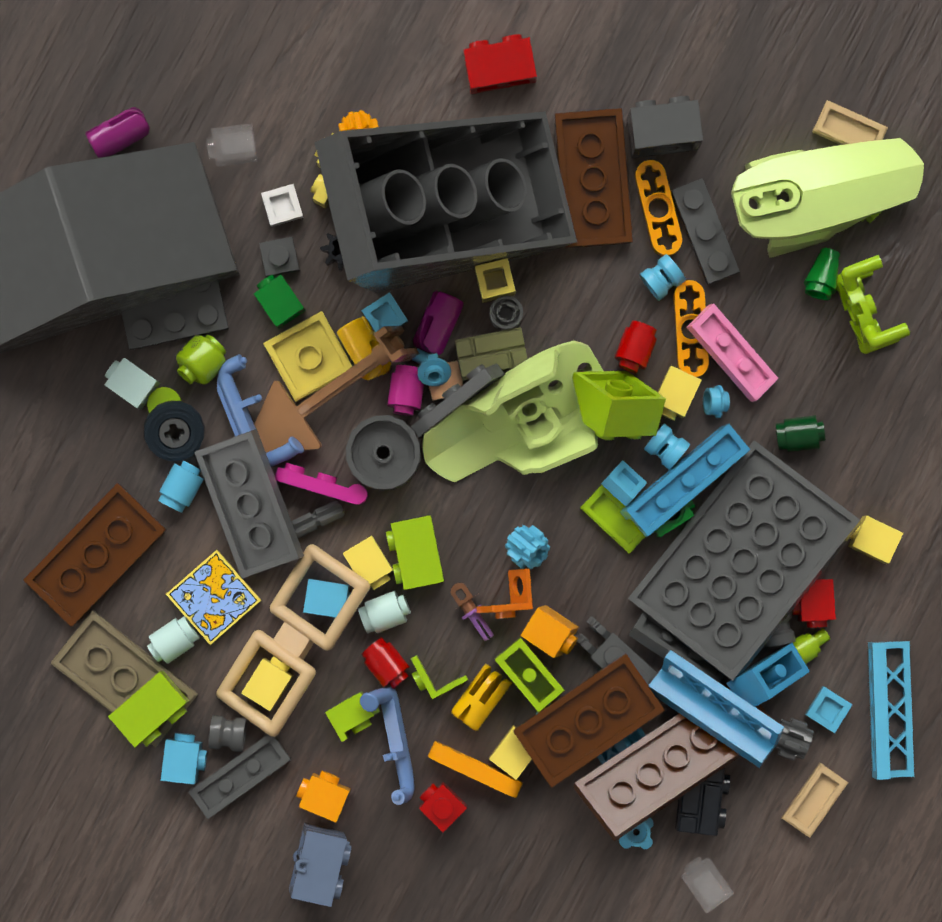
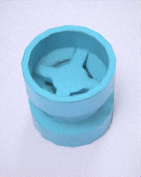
M667 254L658 260L654 268H647L639 274L643 283L658 301L668 294V290L671 287H677L686 281L682 271Z
M664 423L657 431L656 436H653L644 447V450L650 455L658 456L661 459V464L670 470L691 444L684 438L674 436L672 429Z

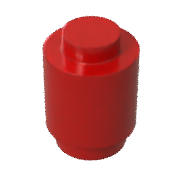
M632 321L630 327L625 328L614 357L620 361L618 366L632 373H637L638 369L645 370L657 341L655 337L657 330L648 324Z
M382 637L362 652L361 655L366 660L364 664L383 688L391 685L395 689L409 677L406 673L410 668L408 663L392 643H386Z

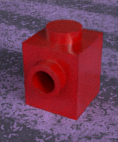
M817 579L792 610V615H798V621H807V628L828 627L827 620H836L833 579Z
M444 782L438 787L434 783L431 784L419 797L423 801L419 805V809L442 832L467 809V804Z

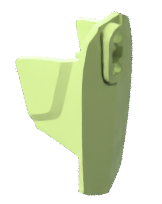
M901 138L859 142L809 151L797 150L771 155L745 164L746 171L736 177L731 195L739 225L753 238L770 239L767 248L769 257H776L826 242L836 233L844 231L873 214L916 199L923 179L924 163L918 154ZM781 191L788 194V202L782 199L777 200V196L781 194ZM750 198L756 201L757 209H752L750 207Z
M578 341L562 343L530 357L506 372L499 380L480 391L472 399L464 402L450 415L423 434L422 452L425 463L443 478L457 482L495 461H501L521 474L527 475L529 473H543L596 450L598 447V437L595 435V431L586 426L582 421L572 379L574 372H604L590 347ZM587 363L584 369H578L580 364ZM558 380L555 386L549 387L552 381Z

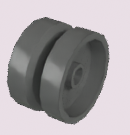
M390 415L373 416L362 421L351 432L346 445V461L352 474L365 486L378 491L395 490L406 485L416 474L421 462V446L414 430L403 420ZM379 448H389V457L387 459H380L377 450Z

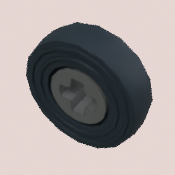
M166 401L157 405L148 414L144 423V438L148 448L157 457L167 461H181L191 457L200 448L204 439V423L200 413L191 405L182 401ZM170 424H176L178 429H184V431L179 432V438L174 439L171 434H165L166 431H169Z

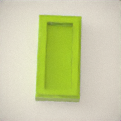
M601 485L580 509L630 554L645 536L631 519L626 520L621 515L620 511L626 506Z

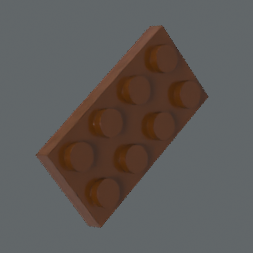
M622 108L555 113L558 165L577 239L576 243L565 246V249L632 243Z
M117 483L23 581L71 627H74L167 529L121 484Z
M625 653L519 725L513 732L552 788L665 710Z

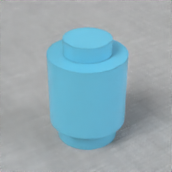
M184 460L181 466L174 463L159 491L162 494L158 501L182 513L186 506L189 507L204 480V478L198 476L201 469Z

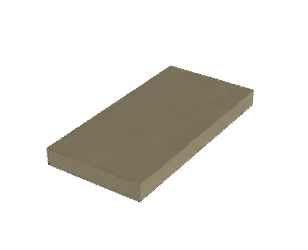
M95 610L91 611L51 661L54 667L111 712H114L157 673L163 670L189 699V702L184 706L186 710L199 695ZM166 721L159 727L158 730L162 734L151 744L157 747L175 723L172 725L169 721Z

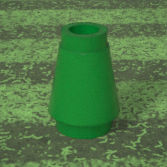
M821 248L804 281L806 286L805 293L808 296L819 300H830L832 294L836 293L840 257L838 251L830 248Z

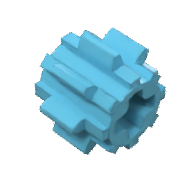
M526 525L520 528L516 527L512 534H509L507 537L508 540L505 544V548L508 549L507 555L521 569L525 566L529 569L539 567L547 559V554L550 550L549 540L534 525L530 528Z

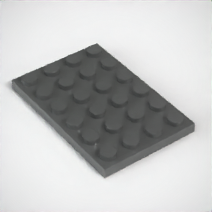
M755 440L749 446L750 451L735 463L628 598L733 682L736 677L745 671L862 523L859 518Z

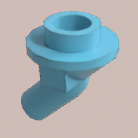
M417 348L420 354L412 360L420 364L417 371L419 380L428 386H439L447 382L451 376L450 365L445 360L438 358L437 353L429 354Z

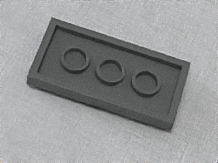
M257 429L194 452L241 578L304 556Z

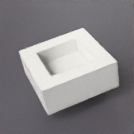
M294 184L261 193L271 227L304 218Z

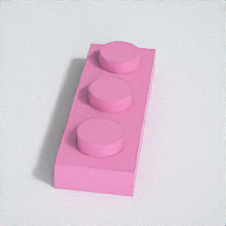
M714 303L708 305L686 327L751 402L757 401L778 380L774 372Z

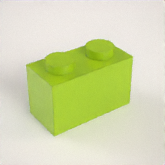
M431 515L391 523L392 530L386 531L389 550H396L399 563L393 564L396 584L403 583L404 590L444 582Z
M521 637L495 658V661L538 712L565 691Z
M163 670L157 673L108 717L134 747L139 746L141 743L147 747L162 734L158 728L166 721L173 725L188 712L184 706L189 702V699Z

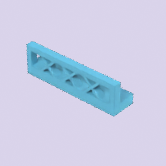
M910 641L868 642L872 777L877 780L891 779V777H914ZM902 648V663L892 672L887 667L886 649ZM901 670L903 681L896 676ZM893 679L903 687V697L894 706L888 701L887 685ZM902 704H904V715L898 710ZM894 713L904 721V731L896 739L889 735V718ZM904 737L905 749L899 744ZM895 747L905 754L906 770H890V752Z

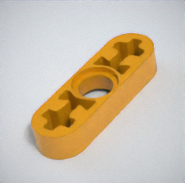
M646 160L638 166L635 172V182L651 246L655 253L660 256L665 254L672 256L681 247L682 235L666 172L663 165L658 161ZM647 167H651L652 172L659 173V176L655 179L656 190L663 187L665 193L656 192L645 197L644 192L651 191L649 181L642 180L641 178L645 174ZM655 199L665 201L668 206L667 214L661 218L652 216L649 212L651 201ZM668 220H672L673 225L666 226L668 236L675 237L676 239L671 244L670 250H666L664 245H658L657 240L662 238L661 228L659 227L654 230L652 224H663Z
M686 280L677 286L673 295L678 369L698 378L706 372L709 365V356L703 346L702 349L695 348V357L698 360H702V365L697 367L696 372H691L689 366H684V361L690 357V349L682 350V343L695 345L699 342L696 338H686L682 334L681 327L685 321L694 320L698 315L687 314L682 317L680 316V310L687 311V302L685 299H680V294L685 292L686 287H691L693 293H698V298L692 302L693 311L700 309L701 313L706 308L705 292L698 282Z
M434 741L428 757L514 798H517L523 785L522 781L515 780L510 775L437 741Z

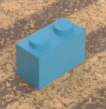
M790 643L766 656L736 677L734 682L732 680L727 682V685L733 693L756 707L771 699L810 671L794 644Z

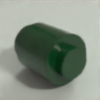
M816 415L783 419V423H775L779 450L787 449V452L820 449L819 442L826 441L823 421L817 422Z

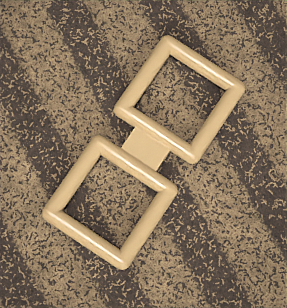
M314 544L306 547L303 552L304 556L299 558L270 605L271 613L284 621L274 639L262 630L254 631L216 692L218 699L271 737H275L280 733L316 675L315 668L304 661L313 644L315 643L323 650H331L370 589V583ZM314 561L354 588L326 634L286 607ZM260 646L300 674L272 720L232 692Z

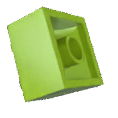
M628 371L573 373L572 379L582 421L586 426L595 431L597 437L604 440H614L615 437L641 439V436H656L666 401L665 397Z

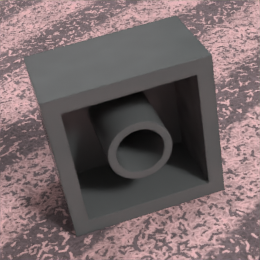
M678 96L670 98L667 104L656 105L655 100L636 102V107L630 108L627 116L631 158L697 151L701 146L703 135L698 100L690 101L689 96Z

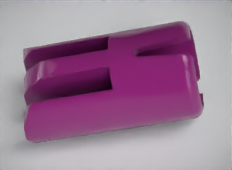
M131 107L86 131L85 135L97 157L102 158L113 156L149 134L150 128L143 112L139 108Z
M435 290L413 338V345L432 354H442L464 306L463 301L447 293Z

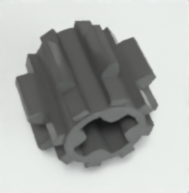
M792 717L790 721L781 719L779 724L784 726L778 744L774 748L779 750L777 755L792 761L796 757L804 759L809 750L814 731L807 729V723Z

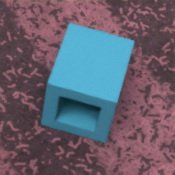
M308 579L303 613L336 617L351 594L349 592L350 585Z

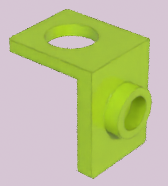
M418 655L411 658L417 670L411 673L420 691L427 688L432 699L468 680L467 675H464L436 690Z

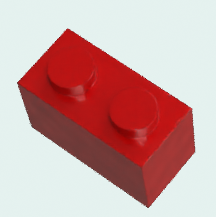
M521 34L505 36L502 38V42L489 44L488 40H480L470 43L469 48L463 49L470 94L531 84L537 81L530 37L522 38Z

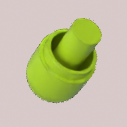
M822 628L814 635L810 633L800 635L793 644L805 664L818 657V654L821 652L820 646L831 638L826 630Z

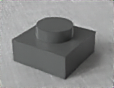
M293 237L259 243L266 277L272 274L276 276L300 271Z

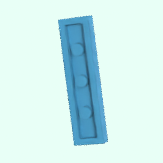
M730 424L719 427L620 511L621 515L626 520L631 519L644 536L648 537L749 452L750 448Z
M672 650L665 656L662 669L648 685L656 698L759 768L776 747L782 735L784 726Z

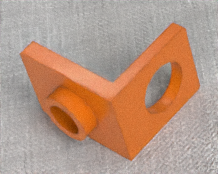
M530 569L508 570L511 604L477 606V613L495 612L496 619L516 617V610L533 609ZM519 577L523 582V592L521 595L517 589Z

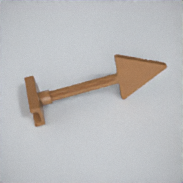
M384 326L373 335L380 344L372 349L371 354L298 406L295 405L281 382L274 381L254 424L265 452L267 453L283 446L290 437L296 438L302 444L304 450L320 449L322 444L307 423V416L380 364L384 366L390 361H410L420 354L416 348L404 349L405 345L399 337L404 332L402 326Z

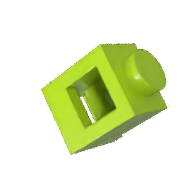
M362 691L325 712L341 742L349 738L348 730L352 729L353 733L356 734L372 725L369 718L380 712L379 707L373 712H368L360 705V697L363 695Z

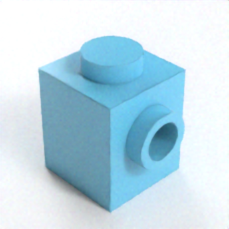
M175 733L174 738L166 739L160 781L195 785L198 782L199 770L205 771L207 751L202 750L203 742L195 741V735Z

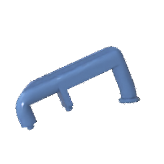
M240 354L224 362L217 378V392L235 436L256 429L247 407L262 400L260 394L243 401L232 377L233 373L246 368L247 359ZM290 437L286 444L267 452L266 455L271 467L291 459L298 453L302 454L304 448L296 438Z
M388 686L364 693L360 697V705L364 710L373 712L381 704L390 753L384 754L383 758L384 762L395 760L400 789L392 793L391 799L394 804L401 805L407 803L412 798L415 785L396 689Z

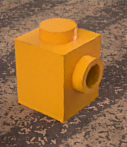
M544 605L536 609L520 636L551 657L556 658L562 656L563 653L568 655L578 640L574 635L579 626L549 606Z
M322 770L320 775L313 773L310 780L303 778L296 797L302 799L299 804L300 808L336 823L351 788L339 784V777Z

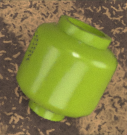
M207 334L205 337L195 335L176 354V360L180 366L177 372L189 384L195 381L206 385L218 374L226 361L224 357L226 350L211 335Z

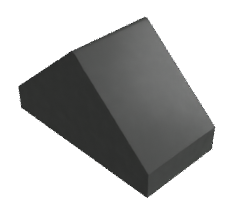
M546 111L345 130L314 142L347 280L374 293H381L473 271L477 265L506 258L510 262L548 253L577 242Z
M195 142L50 166L0 192V354L122 314L124 311L164 299V297L176 293L179 294L191 290L194 287L209 282L222 281L240 275L199 149Z

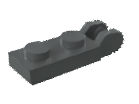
M592 616L586 622L592 630L599 633L606 640L596 649L583 634L576 632L574 635L578 638L577 642L591 654L590 658L602 669L626 653L647 685L658 674L616 634L610 633Z

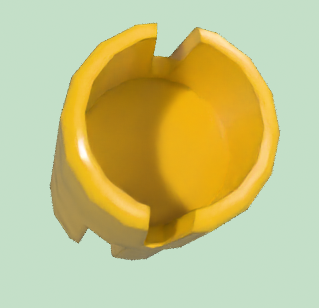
M364 316L347 323L337 331L341 343L354 364H357L371 354L372 349L380 344L373 335L374 331ZM391 362L384 366L380 364L362 378L364 380H371L387 374L391 370Z
M488 664L482 667L451 710V713L456 718L462 720L464 724L475 731L479 730L512 684L508 679H504L501 682L502 675L497 671L491 673L492 668Z

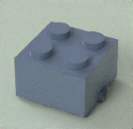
M304 823L298 850L293 854L295 864L289 885V893L292 899L332 907L333 898L340 899L344 879H341L342 875L339 872L341 865H348L351 853L350 842L347 841L344 832Z

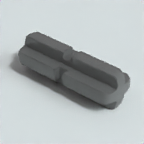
M335 500L316 509L315 513L311 514L309 512L291 522L297 538H300L317 530L319 525L325 526L344 517L345 512L341 503Z

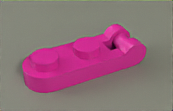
M286 463L284 469L277 467L275 479L278 482L355 505L363 504L368 498L366 488L360 484H354L347 488L337 485L338 478L318 472L317 478L304 475L305 468Z

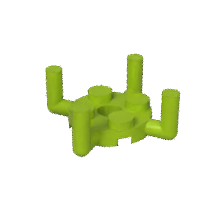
M879 255L845 267L842 273L838 274L837 291L839 292L844 310H848L851 318L849 323L857 337L859 349L864 354L899 342L900 339L910 335L906 323L881 331L877 320L872 318V315L877 313L873 298L870 294L863 295L865 289L861 280L872 276L873 271L883 268Z

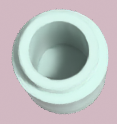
M396 591L366 601L365 606L358 608L361 621L367 633L373 631L380 633L406 623V615L411 613L404 594L398 596Z
M185 616L179 620L175 618L149 636L151 643L147 647L157 662L163 659L169 664L194 647L193 642L199 639V635Z

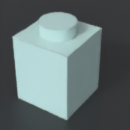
M123 358L121 362L114 361L105 374L108 380L104 385L139 410H142L148 401L149 395L160 385V382L126 358Z

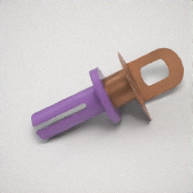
M457 583L452 586L451 595L466 614L462 619L464 620L469 617L483 640L487 641L489 639L476 621L478 619L490 638H492L494 634L481 614L477 613V608L471 600L473 596L464 583ZM458 589H462L466 594L464 600H460L455 592Z

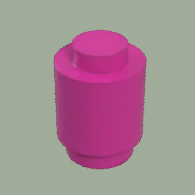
M396 365L395 373L391 374L387 405L394 408L393 413L413 416L414 410H421L424 384L418 378V367Z

